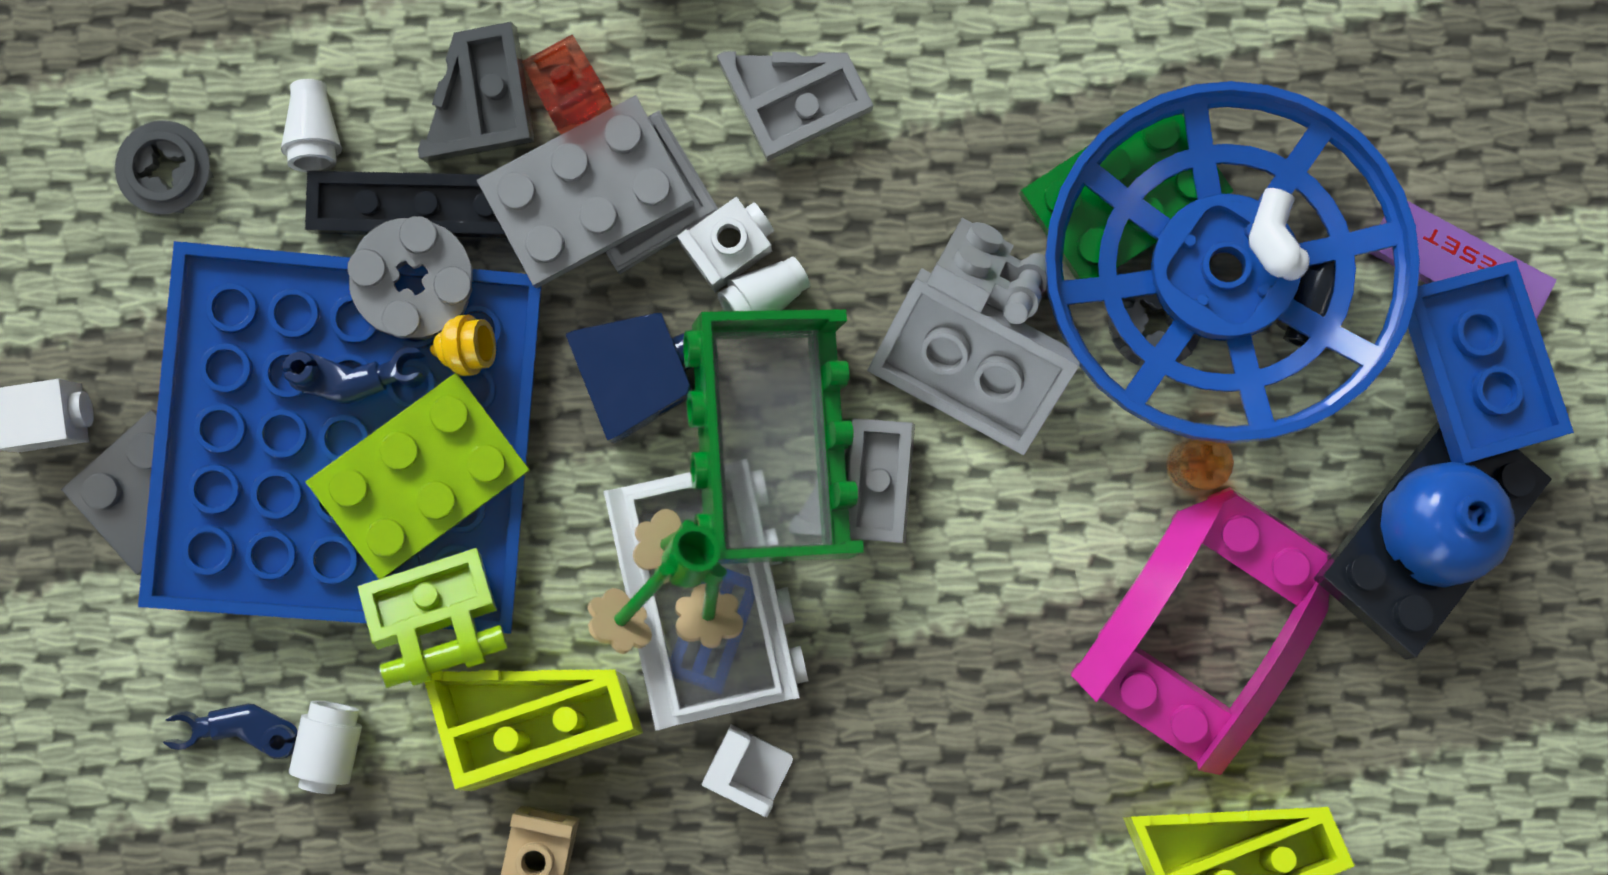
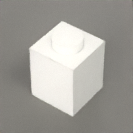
M53 379L1 387L0 451L19 453L89 442L87 427L93 424L94 412L91 399L85 391H82L81 383Z

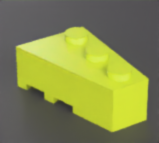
M617 670L438 671L432 673L431 681L425 682L456 790L474 791L643 733L626 676Z
M1329 807L1123 817L1146 875H1335L1355 866Z

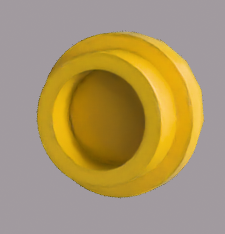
M469 314L456 316L448 320L443 326L442 332L435 336L433 345L430 346V352L443 365L460 376L477 375L482 368H489L495 360L496 341L493 329L485 319L476 320Z

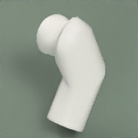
M1268 188L1263 193L1249 235V245L1266 271L1275 277L1282 276L1286 280H1296L1305 274L1310 260L1308 253L1300 248L1297 241L1286 228L1295 198L1286 191Z

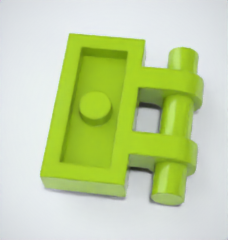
M477 548L357 586L373 645L379 650L399 643L402 657L380 664L381 675L387 688L408 681L413 686L431 681L432 673L465 663L466 667L470 668L485 663L486 655L508 648L501 625L480 632L476 630L473 618L497 611L484 564ZM453 625L456 640L429 649H423L420 639L421 635Z

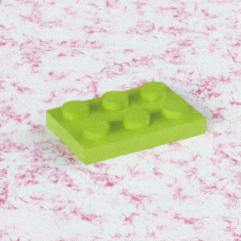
M454 373L305 482L377 578L382 579L528 473L530 469L458 374Z

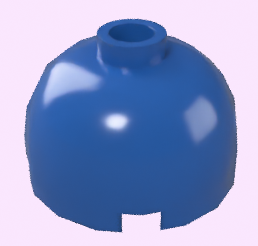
M1446 462L1421 467L1403 477V480L1399 482L1396 489L1389 492L1383 502L1380 527L1386 550L1394 561L1401 560L1404 566L1414 573L1409 576L1423 584L1444 588L1478 580L1502 563L1513 543L1515 515L1510 498L1495 479L1475 466L1457 462Z

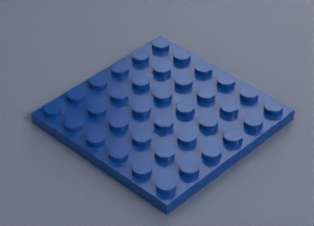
M174 241L138 607L367 624L357 586L379 579L305 481L455 372L443 365L430 352V346L433 345L435 337L426 340H411L390 336L378 331L360 314L349 290L348 262L350 257ZM406 264L398 270L401 278L395 283L398 292L409 288L417 295L425 289L421 280L428 274V271L424 266L413 269L409 264ZM473 269L472 292L464 315L469 314L476 320L485 319L488 321L495 336L496 356L489 368H482L477 375L460 376V378L527 465L542 286L536 289L528 275L524 273ZM415 347L425 357L406 361L402 367V374L410 375L421 372L426 378L420 386L415 388L407 387L397 381L388 384L385 391L349 404H341L292 388L284 377V374L287 372L282 370L286 357L298 351L312 353L353 369L375 361L379 365L389 362L400 349ZM526 474L388 576L477 548L484 564L497 611L473 618L476 630L480 632L501 625L504 633L511 634ZM451 625L442 629L454 630V627Z

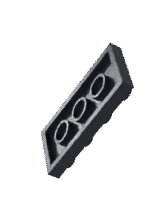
M1438 421L1313 578L1405 660L1416 658L1474 582L1471 581L1444 588L1418 582L1409 576L1414 573L1408 570L1401 560L1394 561L1388 553L1380 527L1383 502L1389 492L1396 489L1399 482L1403 480V477L1421 467L1451 462ZM1518 449L1466 463V465L1477 467L1500 484L1511 501L1515 515L1514 528L1552 480L1550 476Z

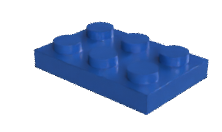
M1517 260L1418 286L1417 298L1408 330L1451 462L1466 464L1574 433Z

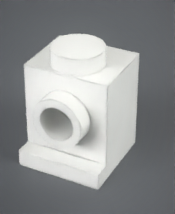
M736 196L690 230L686 229L677 237L684 251L712 290L716 292L727 284V280L739 276L772 252L771 244L766 237L773 233L774 229L755 202L744 208ZM726 228L736 229L741 234L740 242L732 248H726L718 242L720 232Z

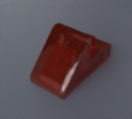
M573 34L523 60V66L561 135L612 108L611 100Z

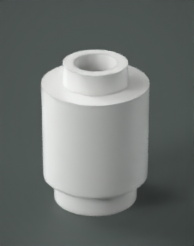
M328 701L310 702L308 714L301 715L289 768L290 775L300 778L299 788L315 793L333 794L335 793L336 785L350 783L362 725L357 723L359 709Z

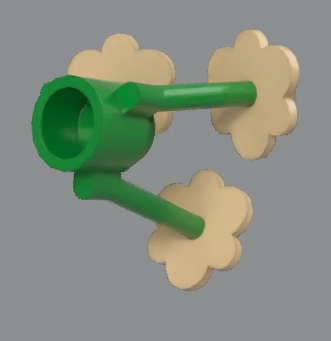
M669 509L658 511L652 517L651 522L644 521L635 529V537L640 543L633 550V559L635 564L643 570L650 571L655 569V573L631 599L622 590L611 588L604 593L602 598L595 597L588 604V611L593 616L588 624L591 636L600 643L611 644L613 649L620 654L628 653L632 647L643 648L651 641L652 633L649 626L644 622L647 618V612L643 606L668 581L678 587H695L691 592V597H682L677 600L675 605V611L679 616L676 622V633L682 640L688 642L700 640L703 646L716 648L721 644L722 638H735L739 636L743 628V619L736 612L738 609L737 598L731 594L721 595L719 592L720 583L726 576L727 570L718 563L721 551L717 538L709 530L701 526H695L692 520H684L681 524L677 513Z

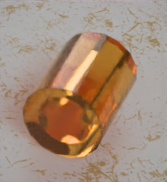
M1187 439L1172 448L1168 454L1166 467L1168 476L1176 486L1183 490L1195 492L1218 488L1227 482L1233 471L1234 460L1232 452L1226 443Z

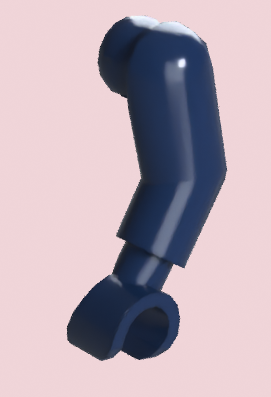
M415 347L400 349L389 362L379 365L375 361L353 369L312 353L298 351L286 357L282 370L287 372L284 374V377L292 388L341 404H349L385 391L388 384L397 381L407 387L415 388L420 386L426 378L421 372L410 375L402 374V367L406 361L425 357Z
M247 703L209 711L208 716L198 717L188 711L179 712L165 721L181 720L187 722L192 728L191 738L188 741L169 739L163 743L171 749L182 750L194 745L201 738L211 737L213 741L238 737L273 759H283L293 754L298 730L289 721L255 704Z

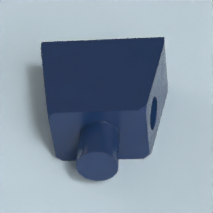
M654 313L573 330L565 334L606 439L613 444L625 439L687 401L688 391H694L686 373V370L694 367H686L684 363V333L672 337L662 313Z

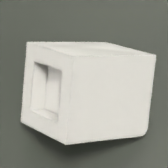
M731 724L704 777L702 786L764 817H768L773 807V800L792 764L793 757L790 753Z

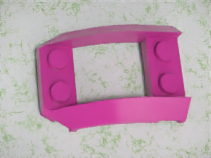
M1231 487L1207 497V500L1181 511L1177 509L1170 525L1149 560L1098 633L1097 640L1081 662L1076 664L1071 672V676L1096 703L1101 698L1197 762L1198 771L1221 775L1277 700L1320 628L1328 612L1329 592L1313 578L1332 555ZM1202 543L1295 604L1272 647L1230 708L1137 647L1169 600Z

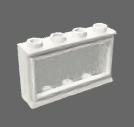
M747 459L725 464L724 476L729 548L779 546L775 528L763 531L758 507L769 505L762 470L750 472ZM690 472L604 491L625 592L630 599L655 573V569L650 571L643 570L634 562L633 550L640 543L635 537L636 527L644 521L651 522L654 514L662 509H669L677 513L681 524L687 519L694 522L695 514L703 513L702 490L693 489ZM782 562L721 564L726 568L727 574L720 583L719 592L721 595L731 594L737 598L738 609L736 612L743 619V628L739 636L735 638H722L721 644L716 648H707L701 644L700 640L695 642L682 640L676 633V622L679 618L675 611L676 602L682 597H691V592L695 587H678L668 581L643 606L647 612V618L644 622L649 626L652 638L645 647L638 648L655 730L799 698L797 684L807 682L808 676L801 646L789 648L784 625L794 623L795 617L788 587L776 589L771 566L781 564Z

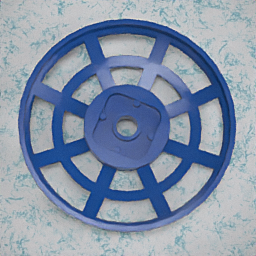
M1234 81L1195 84L1160 94L1128 110L1103 129L1077 158L1060 188L1048 226L1045 253L1047 293L1057 328L1066 345L1080 362V368L1094 385L1123 410L1158 429L1193 440L1228 444L1267 441L1300 432L1334 415L1364 392L1390 362L1407 331L1417 298L1420 268L1416 224L1405 192L1386 159L1365 135L1333 110L1303 95L1270 85ZM1231 107L1260 110L1290 119L1308 129L1287 159L1276 153L1252 146L1235 144L1213 145L1208 109ZM1184 114L1188 150L1177 152L1155 163L1137 177L1129 187H1126L1100 166L1114 149L1135 133L1162 119ZM1328 142L1344 153L1365 177L1382 207L1387 223L1349 232L1346 220L1334 199L1314 177L1307 173ZM1217 165L1247 166L1267 172L1274 176L1266 189H1280L1290 194L1296 190L1317 212L1327 230L1328 237L1298 244L1300 248L1308 253L1309 266L1334 261V289L1324 317L1293 299L1301 277L1296 280H1286L1282 276L1275 277L1266 271L1250 248L1249 235L1263 194L1258 200L1243 195L1222 194ZM1192 169L1197 200L1183 207L1171 219L1143 200L1149 192L1165 180L1183 171ZM1084 186H1086L1114 208L1108 217L1100 242L1099 277L1064 280L1062 262L1066 230L1075 202ZM1130 220L1157 240L1152 257L1151 270L1117 275L1118 245L1127 221ZM1286 224L1287 230L1290 232V234H1291V235L1294 237V239L1296 240L1295 235H1294V233L1292 232L1291 228L1289 227L1288 224ZM1392 248L1395 265L1392 300L1383 329L1375 344L1344 329L1341 325L1347 316L1354 293L1355 256ZM1218 253L1234 255L1242 266L1241 277L1233 282L1218 280L1210 271V258ZM1157 295L1163 309L1174 321L1156 347L1150 344L1135 327L1124 307L1122 299ZM1104 301L1107 314L1119 336L1133 353L1144 361V364L1126 389L1114 381L1091 355L1074 324L1069 305ZM1277 319L1309 338L1304 345L1287 358L1269 367L1259 369L1252 335L1265 330ZM1194 334L1208 339L1226 341L1234 373L1204 372L1182 365L1176 359ZM1325 348L1360 365L1345 383L1322 401L1294 415L1274 420L1265 386L1276 384L1298 373L1316 359ZM1164 376L1178 383L1201 390L1219 392L1239 391L1248 425L1219 426L1194 423L1163 413L1146 404V402Z

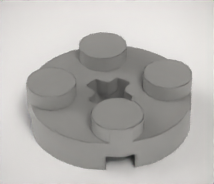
M422 216L397 218L375 227L361 240L348 262L349 290L356 308L374 328L390 336L411 340L433 338L439 332H442L443 326L448 320L464 315L469 303L468 300L472 292L473 269L464 247L449 230L432 223L429 219ZM406 264H409L413 269L424 266L428 271V274L421 280L425 289L417 295L409 288L398 292L395 287V283L401 278L398 270Z

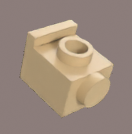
M520 806L512 814L511 830L501 875H568L580 818ZM527 852H540L546 861L545 868L541 871L529 869L525 863Z

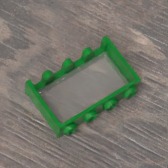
M846 309L701 312L693 323L692 330L684 332V363L686 367H694L696 391H688L687 420L690 428H698L699 452H692L690 475L693 489L702 490L703 513L695 514L694 523L695 526H701L709 530L717 538L721 551L719 564L851 559L864 553L863 540L851 541L849 509L857 505L858 488L855 481L846 480L844 450L852 445L854 430L851 421H842L840 390L849 382V366L847 361H838L836 331L847 322Z

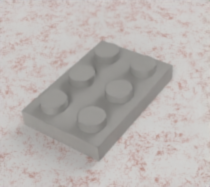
M636 95L477 179L482 192L532 285L536 289L694 205L690 193Z
M921 268L867 371L1012 450L1025 455L1078 369L1080 362L1068 346L1025 323H1010L1006 320L1002 311L986 303L982 311L978 312L927 285L926 282L931 273Z

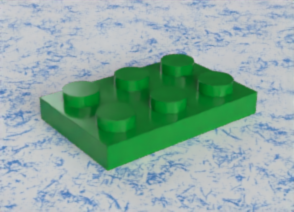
M1179 114L1162 119L1135 133L1114 149L1100 166L1126 187H1129L1137 177L1155 163L1177 152L1188 150L1183 115ZM1087 147L1019 192L1020 197L1046 236L1048 235L1049 222L1060 188L1077 158ZM1217 167L1221 193L1231 194L1234 190ZM1192 169L1183 171L1165 180L1149 192L1143 200L1171 219L1183 207L1197 200ZM1084 186L1075 202L1065 235L1063 261L1075 279L1099 277L1100 242L1108 217L1114 209L1086 186ZM1130 220L1127 221L1118 245L1116 269L1157 243L1155 238Z

